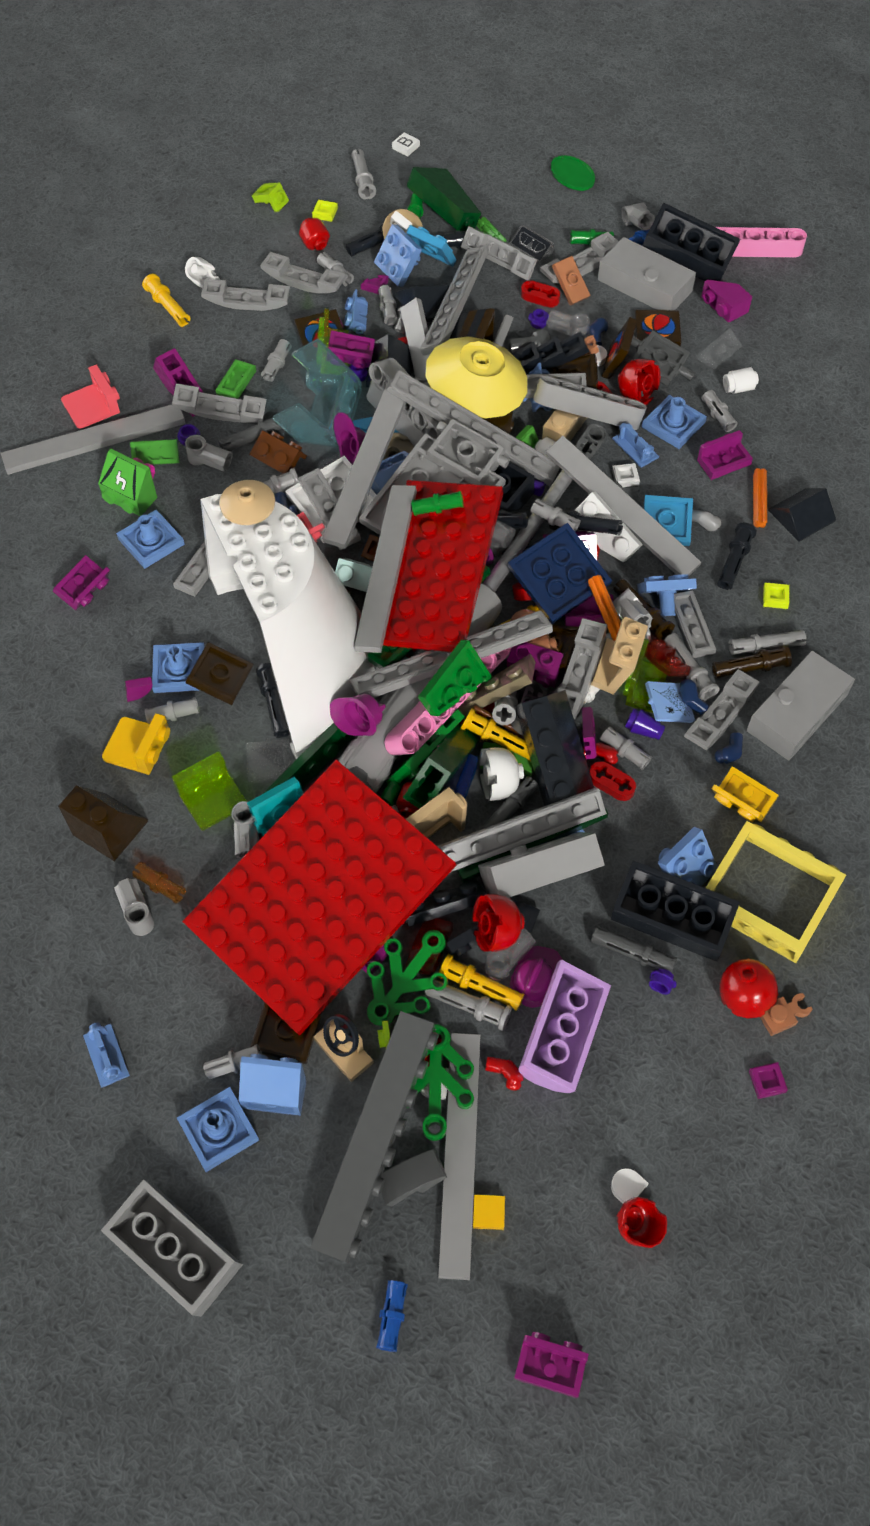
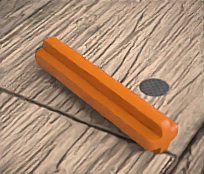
M756 468L753 474V525L756 528H764L767 523V471L764 468Z
M596 575L588 580V584L607 624L612 640L615 641L621 621L601 575Z

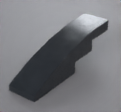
M580 331L561 342L558 337L539 347L536 346L535 342H532L512 353V355L520 361L526 375H529L530 371L539 362L542 369L549 370L568 363L590 351Z

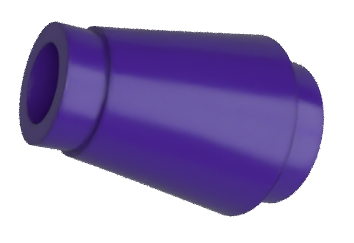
M634 708L625 724V727L630 729L629 732L657 740L661 738L666 727L642 709L638 711Z

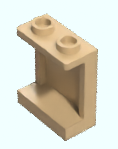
M628 617L623 618L616 640L613 641L607 638L603 643L591 682L592 686L614 694L635 670L648 629L647 625Z
M448 787L406 818V820L427 838L449 822H452L462 832L466 824L467 803L461 794H455Z

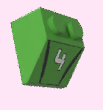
M110 449L98 483L102 498L109 504L114 503L122 507L129 514L134 513L142 516L157 499L150 468Z

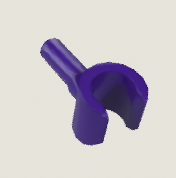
M535 480L534 495L541 496L547 484Z

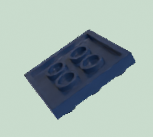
M568 523L507 564V567L551 624L594 596L588 584V580L591 577L601 575L606 587L612 583V579Z

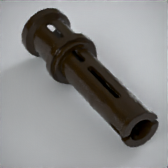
M621 579L615 584L616 586H614L613 590L618 595L629 588L643 604L642 606L650 613L653 618L650 629L655 633L657 640H664L673 632L675 628L674 623L667 621L661 615L659 608L650 606L625 579Z
M782 645L779 649L769 651L762 649L758 654L713 662L712 671L715 678L733 675L738 669L744 673L760 669L767 672L774 667H790L792 665V656L789 647Z

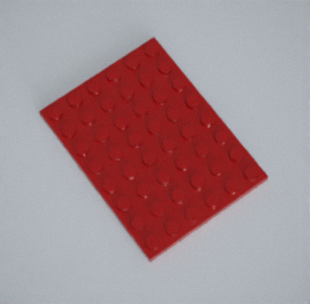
M335 760L182 922L298 1035H301L456 867V863L338 760Z

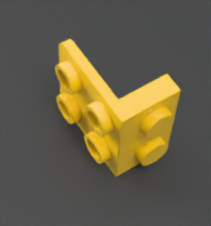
M155 713L150 724L122 717L102 754L103 760L110 764L150 775L170 735V728L166 717Z
M733 766L718 787L714 784L711 788L715 793L714 798L719 803L729 809L732 805L739 808L737 811L739 815L751 823L755 819L762 822L779 797L778 794Z

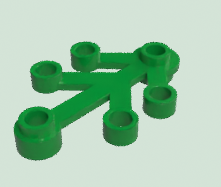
M430 930L424 934L422 938L423 947L404 972L400 954L403 949L401 942L395 938L387 940L384 949L389 955L393 987L387 995H385L382 978L385 974V967L377 961L371 962L368 965L367 974L372 979L374 999L368 1005L367 1015L373 1024L382 1026V1021H388L389 1025L395 1016L400 1014V1011L408 1014L415 1012L426 1014L430 1010V1001L424 996L416 997L413 1002H396L403 993L430 989L442 991L447 987L448 979L442 973H435L430 978L413 980L432 954H438L444 950L446 940L441 932ZM432 936H436L439 940L438 944L434 947L428 944V940ZM396 942L398 950L392 953L388 949L389 945ZM380 966L381 973L373 976L371 973L372 967ZM436 977H443V986L436 987L434 979ZM420 1000H425L427 1003V1007L423 1011H419L416 1007L417 1002ZM379 1006L386 1008V1014L382 1017H379L376 1013Z
M435 1024V1032L439 1033L442 1041L436 1044L433 1051L428 1050L427 1056L430 1054V1065L427 1067L423 1079L418 1078L414 1088L419 1093L429 1084V1116L424 1119L422 1127L425 1137L432 1141L442 1139L447 1131L446 1120L441 1116V1083L456 1098L459 1108L469 1109L474 1103L473 1093L468 1089H464L441 1066L442 1055L456 1067L457 1076L463 1080L470 1079L473 1076L474 1065L471 1061L464 1059L450 1045L451 1037L449 1031ZM467 1065L471 1071L468 1074H463L460 1072V1067ZM462 1095H468L471 1100L469 1103L464 1104L460 1102L459 1098ZM432 1124H437L440 1126V1131L433 1134L429 1131V1127Z

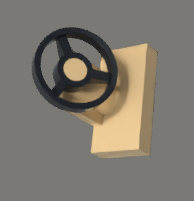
M337 1014L328 1018L323 1029L313 1036L315 1042L351 1082L373 1064V1059L363 1048L362 1038L358 1034L354 1023L344 1015Z

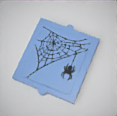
M650 681L645 683L649 696L648 703L652 707L656 721L683 723L695 721L692 709L684 704L681 699L680 683Z

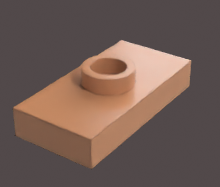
M572 256L552 265L570 306L591 296Z

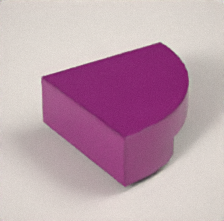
M378 275V278L365 279L361 283V289L379 294V288L387 285L389 276Z
M151 677L125 681L127 702L141 699L150 692L153 685Z

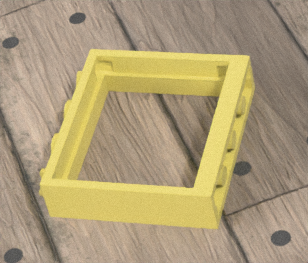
M746 821L707 884L706 889L716 890L746 840L829 885L827 893L800 940L741 907L737 909L731 927L792 962L797 963L845 879L846 874L840 872L837 867L827 865L816 859L810 852L802 851L792 846L786 839L770 834L762 826Z

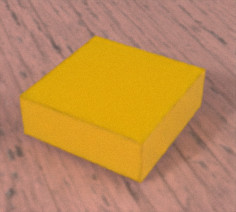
M474 1195L473 1229L504 1230L505 1196Z

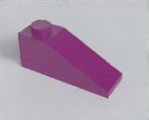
M175 348L155 358L153 369L173 396L176 383L199 387V392L203 393Z

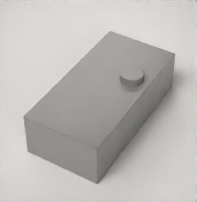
M623 237L600 260L598 280L656 310H676L692 293L696 272Z
M811 651L752 715L747 732L789 761L846 698L855 679L814 651Z
M585 832L571 834L529 849L526 848V845L511 849L510 855L478 865L486 894L502 895L508 898L605 866L596 834Z
M144 1179L101 1230L194 1316L201 1317L243 1265L159 1188Z

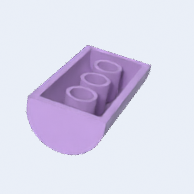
M563 960L558 961L519 1066L520 1074L532 1083L556 1092H575L611 985Z

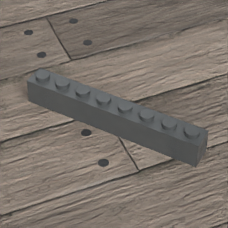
M400 1011L310 1246L311 1249L347 1263L350 1262L351 1257L356 1259L362 1245V1240L358 1239L362 1227H368L374 1209L370 1208L374 1196L379 1197L384 1186L385 1179L381 1178L385 1166H391L396 1153V1149L392 1148L396 1136L401 1137L404 1132L407 1120L403 1117L407 1107L412 1108L418 1093L414 1089L418 1078L423 1079L428 1067V1062L425 1061L428 1050H434L439 1037V1033L435 1032L436 1027L433 1022Z

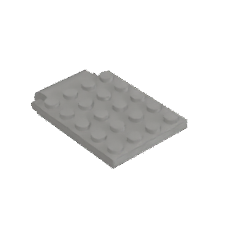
M454 419L449 424L440 421L436 429L442 433L438 438L435 439L426 433L423 435L359 517V521L380 535L391 486L406 485L407 480L503 487L506 480L494 473L499 465L504 468L508 466L510 459L504 457L506 449Z

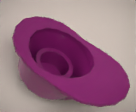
M339 412L334 419V432L340 449V456H345L353 465L366 433L360 428L354 427L352 420L347 414Z
M365 693L354 697L334 699L330 704V715L334 724L342 732L353 736H371L375 734L376 727L382 721V711L386 706L384 703H378L375 698Z
M533 946L520 957L511 976L510 988L525 994L521 1004L526 1007L535 1008L542 1006L558 961L563 960L554 949Z

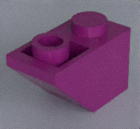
M706 280L704 282L701 296L703 301L709 304L728 323L749 312L752 296L739 284Z

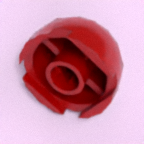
M634 359L624 366L618 376L619 389L623 397L640 401L645 405H648L654 397H648L654 390H658L661 378L659 365L654 364L656 361L651 359Z
M487 894L480 896L474 905L473 922L478 921L479 930L474 931V936L482 951L498 952L506 950L516 943L521 930L524 928L525 921L523 914L520 913L518 906L512 899L502 895Z
M749 958L741 959L730 964L722 974L719 986L721 1002L724 1006L726 1004L734 1015L748 1019L757 1018L765 1015V1011L776 1005L778 998L776 977L772 970L762 962Z

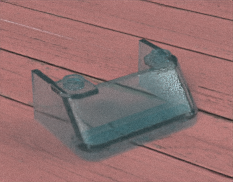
M316 339L292 353V356L307 369L306 385L316 394L311 412L300 403H297L275 414L272 419L300 443L338 448L334 432L335 416L339 412H344L353 422L362 391V384L359 377L321 340Z

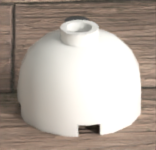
M481 749L479 765L483 766V774H480L485 798L489 799L488 801L508 798L517 790L519 779L524 778L522 763H518L516 757L507 749Z

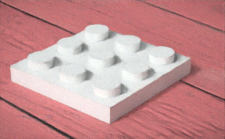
M345 456L321 469L322 474L338 499L353 466ZM300 483L285 491L288 499L296 506L299 513L304 511L313 527L323 523ZM370 489L360 516L377 496L372 489ZM325 527V528L323 529V531L321 532L322 536L320 537V540H321L322 542H323L322 537H323V535H324V533H325L326 527Z

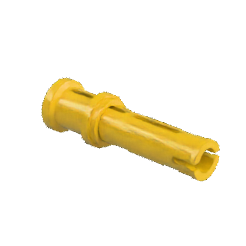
M156 274L146 276L142 282L143 289L151 293L152 299L156 303L162 304L179 326L183 327L189 324L184 318L190 321V316L170 295L169 288L160 282L159 276Z
M471 708L461 727L462 730L468 729L479 735L481 740L487 741L489 739L531 762L525 740L497 726V722L494 719L488 720L475 713V709ZM472 721L481 724L483 728L473 724ZM492 731L498 733L499 736L492 734ZM503 737L521 745L524 748L521 749L511 744L510 742L504 740Z
M450 954L446 956L439 973L460 984L462 989L470 987L505 1005L512 1006L516 1011L519 1009L525 994L519 993L476 972L475 966L471 964L467 966L454 960Z

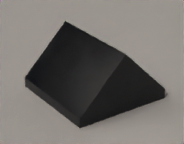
M449 285L414 286L396 292L395 296L403 306L415 298L421 299L426 322H433Z
M389 334L375 341L371 364L388 358H394L411 376V355L407 344ZM366 367V388H369L372 379L369 375V368Z
M805 488L768 510L798 542L836 521L826 488Z

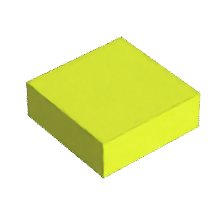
M318 200L312 212V218L332 222L338 209V203Z
M764 583L763 607L788 609L789 585Z

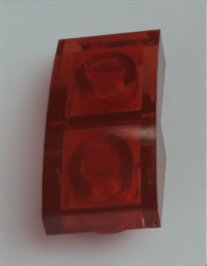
M652 639L651 642H643L641 648L643 654L658 670L668 676H689L691 666L682 663L681 658L675 657L676 649L666 646V641Z
M438 918L423 922L411 948L406 968L423 947L422 938L426 932L437 930L443 934L447 942L453 931V922ZM432 936L428 940V944L432 947L436 946L439 942L436 936ZM443 951L438 954H432L419 972L432 976L443 958Z

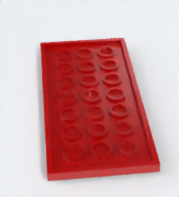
M407 480L406 485L416 486L417 494L415 500L433 497V494L436 493L445 495L461 491L464 507L442 510L440 514L431 512L414 516L412 512L383 646L452 652L461 640H467L503 497V487Z

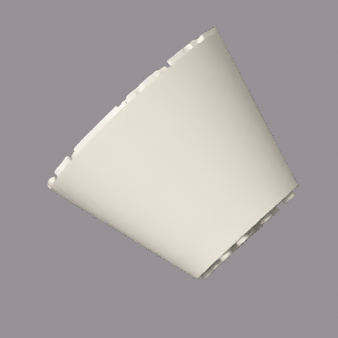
M222 494L202 498L201 509L209 578L217 595L244 589L260 622L292 740L290 748L295 759H297L334 723L330 715L331 702L337 698L356 696L351 687L350 679L375 671L374 665L368 661L366 656L369 652H356L354 648L362 613L304 523L291 510L275 501L274 510L268 518L253 525H239L229 521L222 514L219 504Z

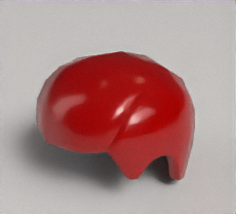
M633 1197L625 1201L617 1214L618 1229L621 1236L629 1244L653 1248L660 1244L667 1234V1217L656 1208L654 1201L642 1197Z

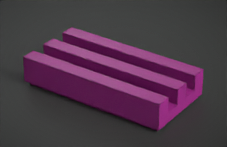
M591 707L582 708V722L586 759H593L597 756L593 709Z

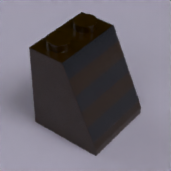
M488 308L461 312L449 339L474 337L493 342L495 309Z
M78 785L74 787L58 806L72 835L114 862L148 822V819L108 794Z

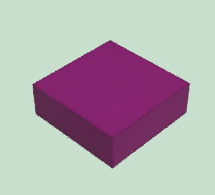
M778 1062L749 1069L758 1099L783 1094L788 1091Z

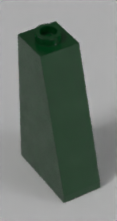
M413 167L406 185L412 192L456 230L467 231L468 226L476 228L481 212L448 169Z
M460 723L428 757L403 796L405 800L418 809L442 792L480 740V737L470 730H462Z

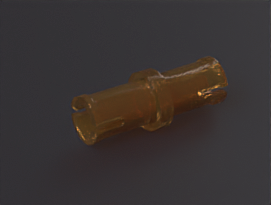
M139 862L135 866V869L140 872L138 873L133 870L132 876L150 886L151 891L161 893L176 904L183 899V896L179 895V893L185 895L186 889L168 879L167 874L155 871L144 862Z

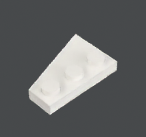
M596 491L591 492L575 509V511L584 516L621 520ZM624 523L619 524L623 525L620 536L594 532L596 534V544L599 548L622 562L627 561L643 545Z

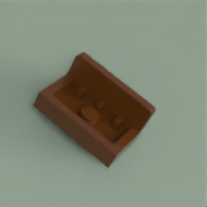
M263 430L249 454L283 474L295 468L300 457L304 460L307 455L301 452L303 447L292 441L287 444L283 442L284 437L274 431L269 434Z

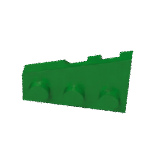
M461 640L419 694L418 698L431 716H439L458 703L463 695L472 693L480 683L488 682L493 677L470 641Z
M457 709L417 752L411 754L391 777L399 784L406 777L411 780L421 770L419 767L420 763L422 765L425 764L428 757L433 753L432 751L436 750L445 737L465 716Z

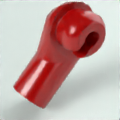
M600 742L596 743L597 756L604 757V762L610 765L618 762V751L615 747ZM582 747L586 758L585 747Z
M487 1057L485 1071L503 1074L507 1079L506 1087L510 1090H519L521 1088V1081H524V1076L520 1074L519 1068L514 1062L501 1058Z

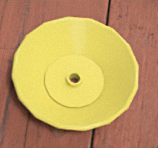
M474 337L449 339L435 347L426 360L425 377L430 388L481 418L505 416L518 408L527 395V375L520 361L506 348L489 340Z

